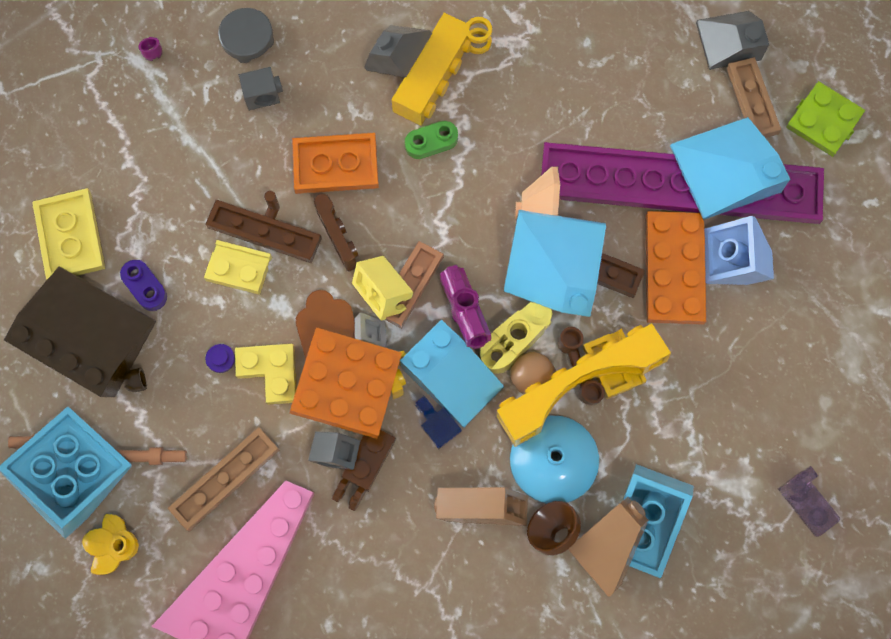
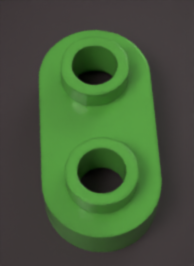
M440 121L413 130L405 138V150L414 159H423L450 150L458 142V129L449 121ZM448 131L449 134L447 136L440 135V132ZM420 139L423 143L416 145L414 141Z

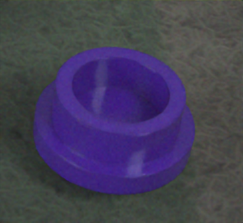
M214 345L206 353V364L213 372H227L235 363V354L227 345Z

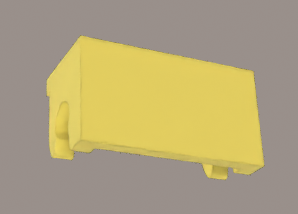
M384 256L357 262L352 284L381 321L385 320L386 317L400 314L407 309L404 304L396 305L401 301L411 299L413 291Z

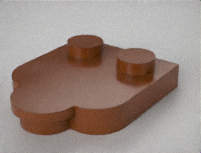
M316 290L307 297L306 308L302 309L296 316V327L305 359L316 327L355 339V319L348 302L342 299H333V296L325 290Z

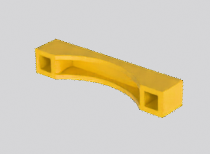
M651 323L644 328L642 325L633 328L627 333L628 337L618 342L617 339L606 343L601 348L603 351L593 356L589 353L577 360V365L569 370L562 368L553 373L551 380L544 384L537 382L529 386L525 390L526 394L516 399L512 396L499 404L500 408L497 409V418L514 447L541 433L545 420L554 405L577 385L594 377L607 374L629 373L644 375L667 362L671 352L653 324Z

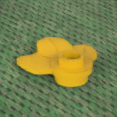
M113 514L104 515L102 528L89 531L82 539L85 551L95 556L91 573L96 575L114 572L121 561L131 559L139 548L137 538L133 533L126 530L124 520ZM123 541L124 546L122 550H120V544Z

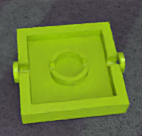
M818 81L805 100L802 99L796 107L797 112L786 128L833 157L843 142L850 139L854 133L853 128L866 110Z

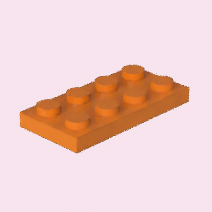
M647 211V323L701 325L706 323L704 220L700 213Z

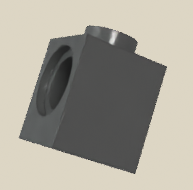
M271 67L238 74L244 100L249 111L280 103L278 93L283 92L279 76H273Z
M315 432L308 461L329 468L354 470L360 440L337 432Z

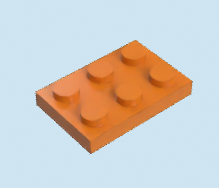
M375 133L292 138L295 194L379 188Z

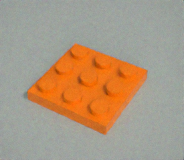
M316 327L289 414L377 439L402 352Z

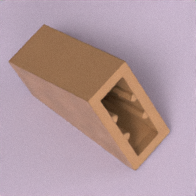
M506 487L438 488L434 509L436 519L447 522L527 526L528 496Z
M629 497L619 503L568 549L608 597L622 585L649 521L645 516L646 513L643 507L638 502L632 501Z

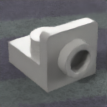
M360 312L355 318V339L386 348L385 321Z

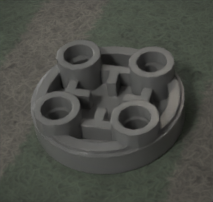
M240 8L230 12L219 26L218 36L224 51L240 63H248L252 59L262 56L274 44L273 29L269 19L264 13L253 8Z

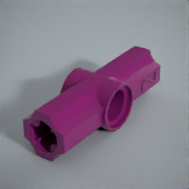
M457 265L449 266L440 273V280L452 308V319L458 324L467 347H472L473 349L483 347L487 342L491 341V333L479 306V296L472 289L464 268H460Z

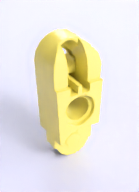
M530 302L522 310H518L491 333V341L487 342L480 349L481 361L494 374L504 373L509 370L515 360L523 355L551 325L552 309ZM514 329H520L524 331L526 337L517 340L510 333ZM493 352H500L502 354V357L497 362L491 358Z

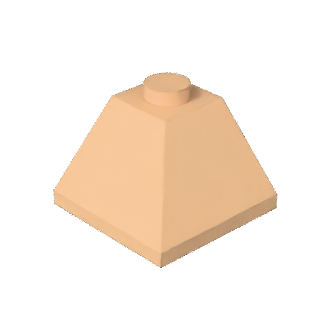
M558 167L548 169L522 192L521 202H516L515 219H517L519 210L558 216L560 194Z

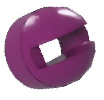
M148 37L139 43L138 48L146 60L153 61V59L161 57L162 46L157 38Z

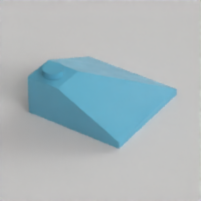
M748 117L670 145L703 220L781 193L790 181L779 154Z
M519 210L504 292L561 313L590 317L597 289L606 223Z
M67 407L0 465V472L34 509L66 539L90 517L132 467V464L71 408Z

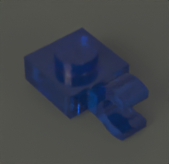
M425 396L415 402L416 408L427 420L421 425V428L438 450L462 432L445 408L436 412Z

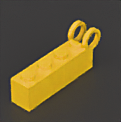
M443 13L407 77L403 79L391 99L393 112L422 126L426 118L430 119L436 108V100L439 96L443 97L448 89L449 78L452 74L456 75L462 64L461 58L464 53L483 54L490 49L492 44V25L489 20L484 17H474L465 23ZM481 23L487 27L488 31L483 28H474L470 31L469 29L473 24ZM475 34H481V35H484V36H483V37H474L473 35H475ZM487 41V44L482 48H475L471 45V42L481 44Z

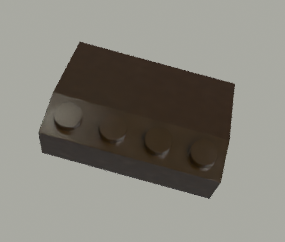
M59 266L17 314L4 341L100 397H115L124 382V375L130 371L156 320Z

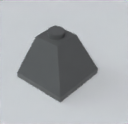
M750 11L696 21L709 70L728 67L729 63L754 57L756 61H761L769 46L763 21Z
M390 25L377 39L376 44L369 53L364 68L371 72L407 77L431 37V31Z

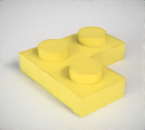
M293 344L235 348L236 377L238 379L265 377L266 403L268 405L293 402L296 393L295 349Z

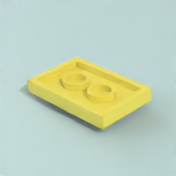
M88 188L32 202L46 280L59 266L77 276L105 269L92 196Z

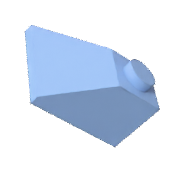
M749 216L704 229L705 281L707 284L750 285L774 279L772 250L756 217Z

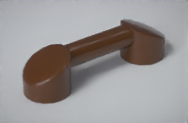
M567 327L559 336L558 346L563 353L568 355L571 365L574 367L577 365V360L581 358L578 349L582 345L584 337L578 328ZM587 380L579 384L578 397L582 403L596 405L604 398L605 390L601 383Z

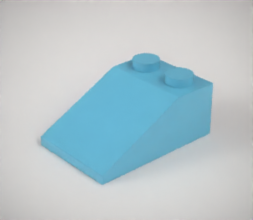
M440 320L400 360L402 370L463 428L504 388V385L473 350L467 347L464 340L443 320Z
M636 464L623 500L629 497L632 501L638 502L645 510V516L649 521L630 563V567L658 578L662 577L692 500L693 485Z

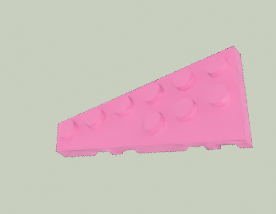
M285 481L151 627L178 639H249L314 493Z

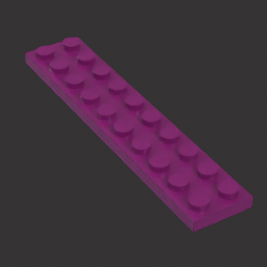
M544 142L541 176L551 167H558L560 179L559 200L700 213L674 154ZM783 164L790 181L781 193L719 215L754 216L758 219L820 224L823 221L824 168Z

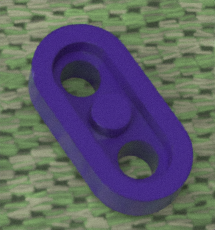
M130 260L122 266L120 271L121 280L144 309L157 311L166 304V290L143 261ZM133 270H139L136 276H130ZM149 291H155L153 297L146 298V294Z

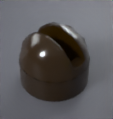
M142 368L132 369L124 375L123 381H129V384L124 386L128 391L140 392L147 389V381Z

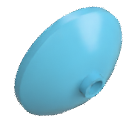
M551 415L546 418L541 433L516 447L512 445L510 466L516 483L529 497L545 504L553 501L569 503L581 497L593 484L599 469V453L593 437L581 424L567 417ZM554 451L559 452L562 456L561 460L553 461L550 456L551 453Z

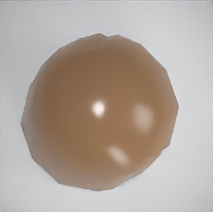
M528 352L515 360L511 366L510 378L515 388L520 393L526 394L525 390L529 386L537 382L544 384L551 380V375L556 372V369L545 355L537 352Z

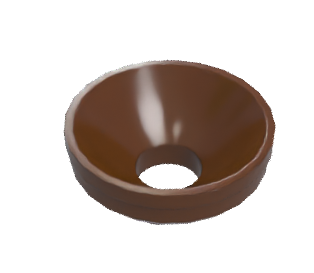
M549 502L540 507L531 517L527 527L528 540L537 551L545 555L561 554L576 542L581 530L580 517L575 509L566 502ZM561 529H568L567 537L561 542H555L556 533Z

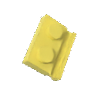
M216 240V247L214 252H212L204 279L208 282L260 295L267 275L268 265L272 259L271 254Z

